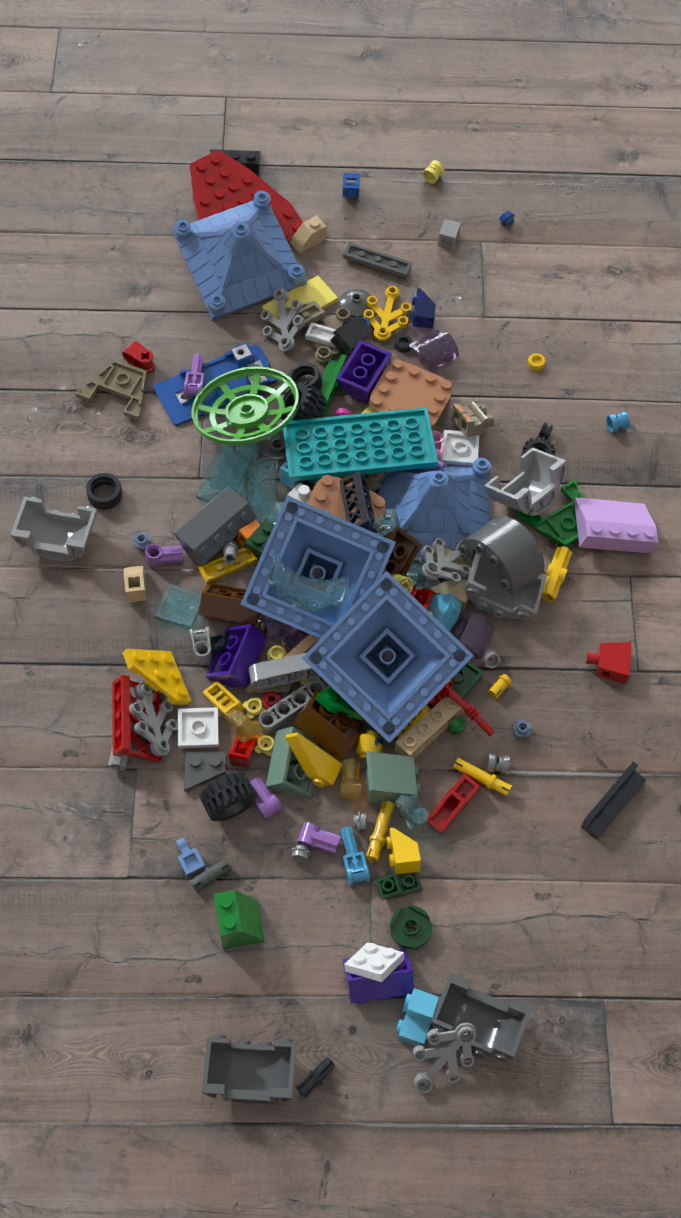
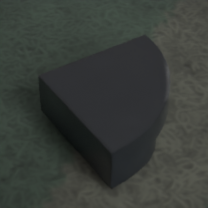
M226 629L211 638L212 653L216 656L225 648L229 641L230 632Z

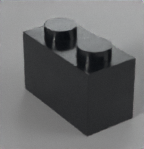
M360 315L354 319L350 317L344 323V328L340 326L333 332L335 336L330 341L343 355H346L360 340H363L373 331Z

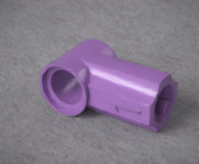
M151 544L146 548V564L151 568H158L161 564L183 563L182 546L160 547L157 544Z
M260 777L250 781L257 796L255 800L256 809L264 820L282 810L279 800L274 794L271 795Z
M305 822L299 834L297 844L304 845L308 849L317 848L335 855L341 836L323 831L313 823Z

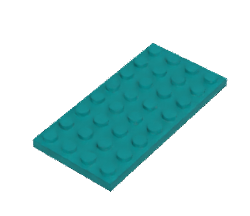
M427 407L293 420L283 428L289 482L322 479L325 475L334 477L350 476L358 471L363 475L438 467Z

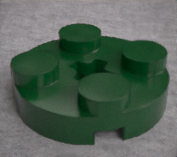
M409 906L398 909L394 913L390 922V936L397 945L405 949L417 950L428 942L432 933V925L426 911L417 906ZM414 923L416 931L408 932L405 925Z

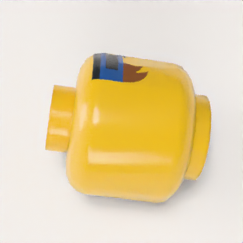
M367 730L366 734H360L358 737L356 753L363 760L366 759V752L382 753L384 740L378 736V732Z

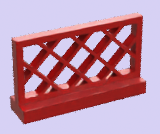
M122 675L112 682L113 756L128 755L159 762L161 761V756L152 755L145 748L147 745H151V743L147 740V743L143 745L137 737L138 734H134L130 728V722H133L134 725L139 722L137 717L129 712L130 704L137 702V697L134 698L130 693V687L135 688L140 683L131 681L130 676ZM152 690V704L154 707L155 714L157 715L160 705V695L159 691L156 692L155 690ZM131 740L139 748L138 751L131 750Z

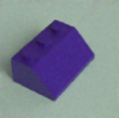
M360 340L337 376L336 381L351 398L368 404L377 382L386 367L391 364L392 353Z
M252 624L226 628L230 632L229 641L217 656L214 655L205 676L207 679L215 682L219 681L221 684L233 688L247 685L250 681L249 667L257 663L267 638L265 634Z
M397 950L404 952V961L382 982L345 972L344 964L350 958L343 959L351 1004H362L366 1001L385 1000L390 997H404L407 994H412L414 989L413 970L406 950Z

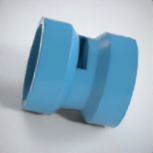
M625 411L619 412L616 416L612 414L606 417L607 427L611 433L617 432L619 429L625 430L630 428V419Z

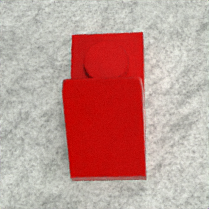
M238 734L228 754L230 764L249 768L257 738Z

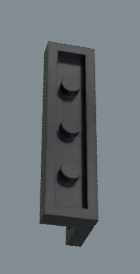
M359 471L340 480L346 520L354 524L357 518L361 519V522L355 525L378 533L368 482ZM353 482L350 488L346 487L347 484ZM352 494H356L352 500H349ZM355 506H359L355 513L351 512Z
M634 761L586 816L581 825V828L596 840L646 782V779L636 772L638 764Z

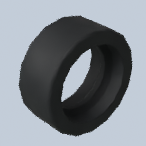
M312 363L298 364L289 371L288 376L294 382L302 376L313 375L315 377L309 383L318 391L322 387L323 380L319 368Z
M99 473L92 476L86 485V493L90 504L102 510L115 507L122 498V488L118 478L109 473ZM103 484L112 485L115 488L113 495L108 498H98L94 496L93 491L96 487Z

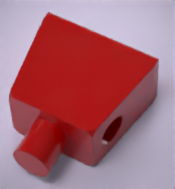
M632 642L600 643L597 653H586L585 663L596 665L597 676L626 684L630 677Z

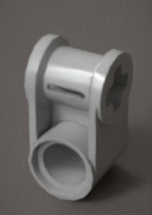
M209 626L200 630L189 629L195 661L199 665L209 664L212 660Z

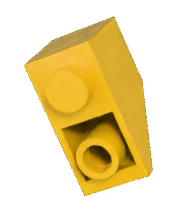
M390 828L389 837H386L387 849H391L392 853L389 854L390 867H394L396 874L420 872L421 859L418 843L397 829Z

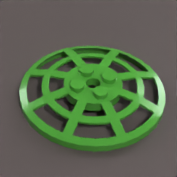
M268 367L236 369L216 377L202 388V391L197 394L193 402L192 419L198 432L206 439L223 445L256 443L275 435L291 422L299 407V392L295 382L288 375L276 369ZM253 376L252 385L240 386L232 390L226 385L229 381ZM261 376L274 378L284 383L277 390L269 386L259 385ZM218 387L224 393L216 400L212 407L202 405L207 396ZM289 388L293 393L295 404L285 408L281 394ZM250 391V394H244L238 397L235 396V394ZM258 391H263L271 395L265 399L257 395ZM277 399L279 409L269 410L268 405ZM225 400H230L226 409H218ZM199 411L210 413V422L213 427L201 428ZM290 413L284 421H282L275 428L271 429L280 420L283 414ZM216 415L226 416L227 421L218 425ZM276 416L269 425L263 423L267 417ZM233 426L238 428V431L234 434L223 429ZM257 427L260 429L252 433L244 434L246 429ZM219 432L220 434L227 437H231L233 439H223L215 437L213 435H210V433Z

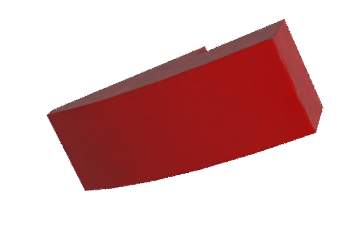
M464 773L454 787L450 788L426 821L443 833L482 787Z

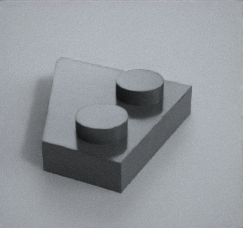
M186 752L184 791H190L196 785L201 783L203 785L213 778L226 774V752Z

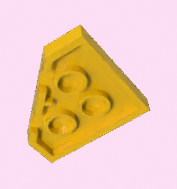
M126 649L122 653L128 669L132 673H139L146 679L145 683L156 692L160 690L167 696L166 700L172 705H187L191 702L188 690L171 651Z

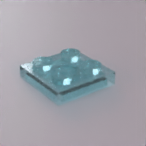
M168 583L156 611L155 619L186 629H192L199 613L201 593Z

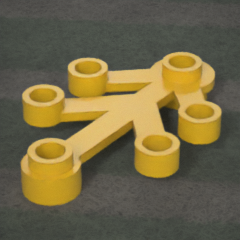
M389 286L385 291L387 301L384 311L377 304L378 300L375 296L367 298V306L373 310H365L364 318H367L375 329L374 337L379 342H386L391 337L392 332L405 328L408 325V318L402 315L411 312V305L409 303H402L400 309L391 313L393 302L399 297V290L395 286ZM374 312L382 320L381 325L375 320ZM398 318L397 323L388 326L390 321Z

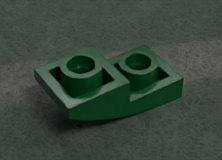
M417 872L399 875L394 873L376 879L382 900L423 891Z

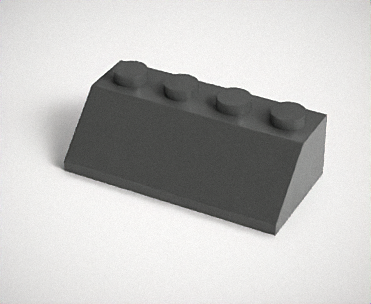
M226 487L173 534L192 562L204 565L234 539L241 528L256 520L257 517L245 500L230 487Z

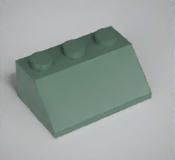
M295 727L277 730L266 787L280 794L311 798L313 780L306 776L285 737L287 734L299 733L319 748L321 744L315 742L311 736Z

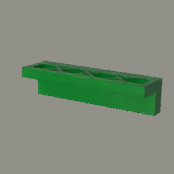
M341 354L339 361L330 359L323 373L322 387L319 391L325 396L326 405L320 418L326 417L339 386L336 378L346 363L347 355Z

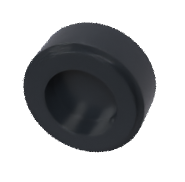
M400 335L396 338L395 348L399 352L406 353L412 349L413 341L409 336Z

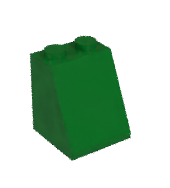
M236 890L214 894L223 950L265 942L258 901Z

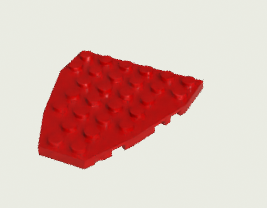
M216 150L190 163L192 198L198 220L253 201L256 192L266 191L271 198L270 206L288 243L303 223L289 201L250 169L222 151Z

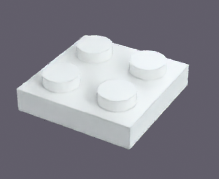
M444 430L441 462L447 465L473 466V462L478 459L479 435L466 438L462 431Z
M218 707L178 709L179 749L219 747Z
M367 942L344 964L345 972L382 982L404 961V952Z

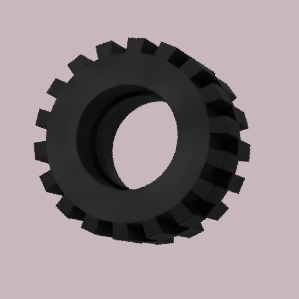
M302 381L297 383L296 387L299 392L300 401L298 410L291 421L320 418L326 405L325 396L308 382ZM290 389L283 397L285 408L295 404L294 396ZM290 413L283 414L281 419L284 421Z
M237 772L216 779L201 792L199 797L211 821L218 822L231 819L243 813L255 802L257 796L246 775L242 772Z

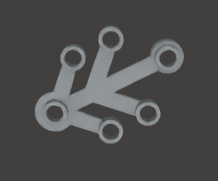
M279 288L274 292V299L278 302L280 320L274 317L268 310H263L260 316L264 321H269L279 327L282 336L274 332V329L270 326H265L262 332L266 337H271L278 341V346L282 351L289 352L295 347L294 337L305 324V319L297 315L303 308V303L298 299L293 300L291 303L292 309L287 315L285 303L289 299V293L283 288ZM292 321H293L294 326L292 327V329H291L290 332H289L288 327L290 326V324H291Z
M436 538L432 543V547L429 545L424 546L421 554L425 557L426 563L421 568L422 574L430 580H436L438 577L448 579V582L452 585H457L461 580V576L467 578L471 570L468 565L451 563L459 557H465L457 550L463 540L458 543L456 550L446 557L444 552L445 542L442 539ZM434 549L437 553V563L433 561ZM445 568L459 572V574L456 572L449 573L446 571H442L441 569Z
M142 682L134 688V693L138 699L144 701L147 715L143 712V707L139 702H134L129 706V712L141 720L135 724L134 729L137 734L142 735L151 743L150 748L154 755L165 756L170 750L168 740L172 732L178 729V723L174 719L167 721L162 734L160 726L166 714L173 710V706L167 700L162 702L156 715L150 697L153 689ZM148 727L152 729L153 734L148 731Z
M462 1023L454 1031L441 1033L436 1029H432L427 1033V1039L431 1045H437L442 1041H453L447 1046L425 1049L424 1046L419 1045L413 1049V1055L417 1061L438 1057L425 1073H419L415 1077L414 1084L419 1093L425 1094L432 1090L433 1083L431 1079L447 1061L448 1070L446 1071L448 1081L450 1083H457L460 1080L456 1051L461 1045L463 1053L460 1056L462 1065L464 1067H471L474 1064L475 1060L472 1055L471 1044L474 1042L477 1032L472 1024ZM432 1036H437V1038L431 1039Z

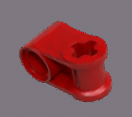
M138 341L133 342L122 352L124 359L133 366L146 370L147 373L154 371L153 353Z

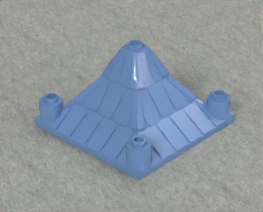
M266 191L256 192L253 201L193 223L184 219L178 220L175 223L174 229H172V234L212 320L274 297L276 289L283 288L289 292L294 288L307 284L304 277L305 269L297 263L270 206L271 198Z
M478 458L473 462V466L467 467L446 465V468L438 466L444 472L434 471L430 468L385 472L387 476L380 481L382 486L379 488V496L384 498L386 509L378 532L384 522L398 525L422 544L415 558L419 557L423 562L426 561L425 557L421 554L422 549L426 545L432 547V543L436 538H440L445 542L444 548L455 551L456 546L461 540L466 539L489 522V497L484 489V485L489 482L491 464L487 459Z
M287 495L241 605L321 639L382 576L396 542Z
M386 571L302 659L390 743L474 655Z

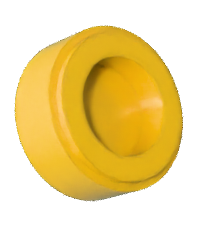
M538 353L530 355L527 362L528 367L533 371L542 370L546 362L545 357Z

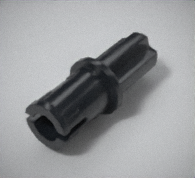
M326 1057L313 1071L310 1070V1074L296 1087L300 1094L306 1098L318 1084H322V1080L335 1068L334 1062Z

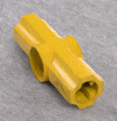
M557 547L553 560L548 566L547 577L541 596L544 601L555 602L560 586L564 582L568 570L567 566L572 552L567 547Z

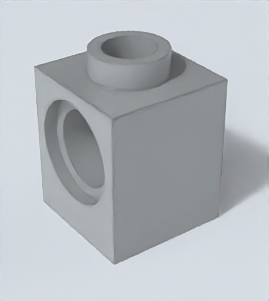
M445 219L439 233L438 245L454 249L460 234L461 223Z

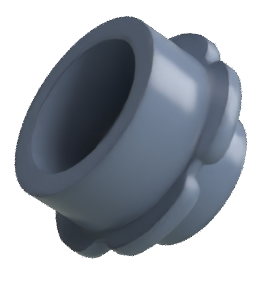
M141 532L133 537V545L138 550H146L147 546L151 543V537Z
M520 719L517 723L513 724L514 734L518 738H526L531 735L532 725L526 722V720Z

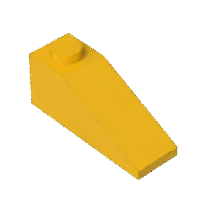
M287 734L285 739L306 776L313 780V783L318 787L333 785L342 764L301 734Z

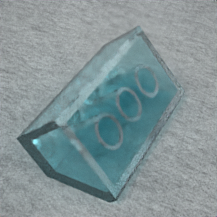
M257 442L246 445L221 444L196 498L209 503L226 487H230L239 494L245 485L247 475L251 472L254 460L258 457L261 446Z

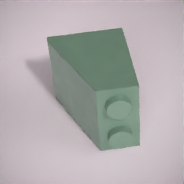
M366 752L365 778L368 805L382 804L383 801H390L392 803L416 802L417 795H420V783H416V776H419L418 764H414V757Z

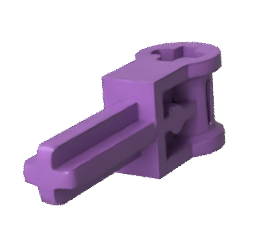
M200 353L193 355L191 372H186L184 397L197 396L204 387V373H201L204 357Z

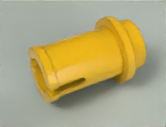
M506 674L500 675L498 681L488 690V693L493 698L498 699L503 691L511 686V678Z

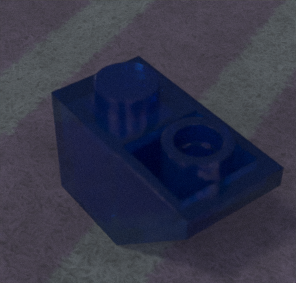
M417 288V294L413 295L412 305L415 308H411L410 319H413L412 326L433 329L436 304L422 289Z

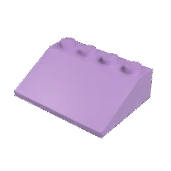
M574 498L579 547L650 554L658 544L656 525L645 504Z

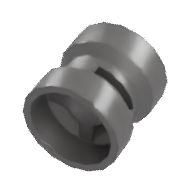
M489 753L487 773L493 774L497 772L500 775L507 776L510 756L503 755L499 757L496 754Z

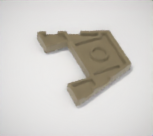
M114 359L99 372L96 378L90 379L84 388L78 389L75 392L76 398L90 403L98 389L130 400L123 411L124 416L139 421L147 371Z

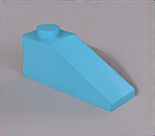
M452 593L433 595L429 612L450 631L458 620L462 603Z

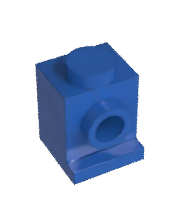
M360 173L343 174L342 197H346L349 200L359 198ZM347 180H355L356 182H347Z

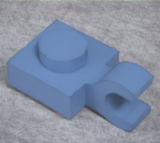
M184 838L176 841L177 847L182 854L177 859L187 877L205 868V864L196 847L190 850Z

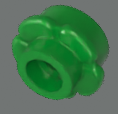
M460 716L457 717L448 726L451 734L455 732L460 734L466 728L464 725L466 720H463Z

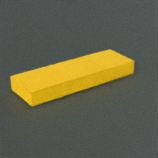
M242 548L238 550L236 561L233 564L225 563L223 556L198 567L207 585L209 582L212 583L258 563V560L253 552L248 554L246 549Z

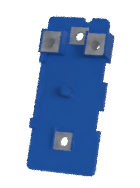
M247 342L231 348V351L224 353V356L202 365L201 373H204V386L216 377L229 371L245 367H269L270 363L259 345L249 347ZM185 368L180 370V375L154 385V391L174 426H179L193 420L192 406L196 396H187L188 398L185 400L181 398L184 396L186 372H191V369L186 370ZM253 376L238 378L227 382L226 385L230 390L240 386L252 385ZM261 376L259 385L270 387V384L275 383L277 379ZM218 387L207 396L202 405L212 407L216 400L224 393ZM250 391L241 392L235 394V396L238 397L244 394H249ZM225 400L218 409L226 407L230 400ZM199 411V417L205 415V412Z

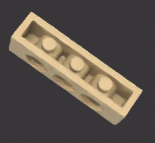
M444 697L395 742L394 751L398 755L410 756L415 759L457 717L463 715L464 710L450 697Z

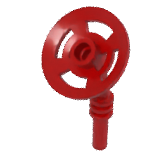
M455 676L435 695L436 701L434 697L429 701V704L435 706L444 697H450L465 711L466 715L468 714L467 717L471 718V721H475L489 737L495 732L480 716L481 713L476 708L474 709V705L467 703L453 690Z

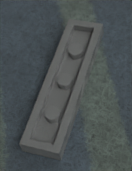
M351 242L348 243L343 253V259L404 279L407 278L412 268V262Z

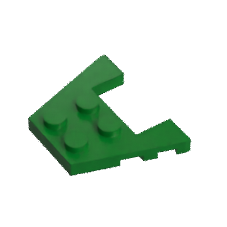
M574 479L561 487V492L570 501L569 504L543 519L539 514L531 516L520 511L517 513V518L561 547H568L578 541L574 498L583 497L581 492L579 493L576 480Z

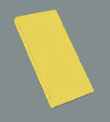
M316 276L307 281L306 285L290 290L288 292L289 299L285 305L286 308H289L292 301L298 299L303 304L316 301L322 309H325L338 302V297L319 276ZM275 299L262 306V311L268 310L274 317L280 320L278 302Z

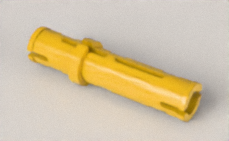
M460 757L456 760L463 767L454 764V770L465 773L467 776L486 785L487 789L490 790L492 788L505 797L510 793L502 789V787L511 791L513 785L498 779L497 775H490L462 760Z
M390 801L382 802L373 835L369 839L370 846L365 858L372 862H378L382 846L386 842L385 835L395 804Z

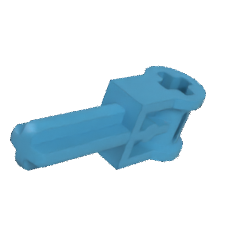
M344 827L340 830L346 852V855L343 856V863L349 886L362 881L370 882L363 851L358 852L352 828Z

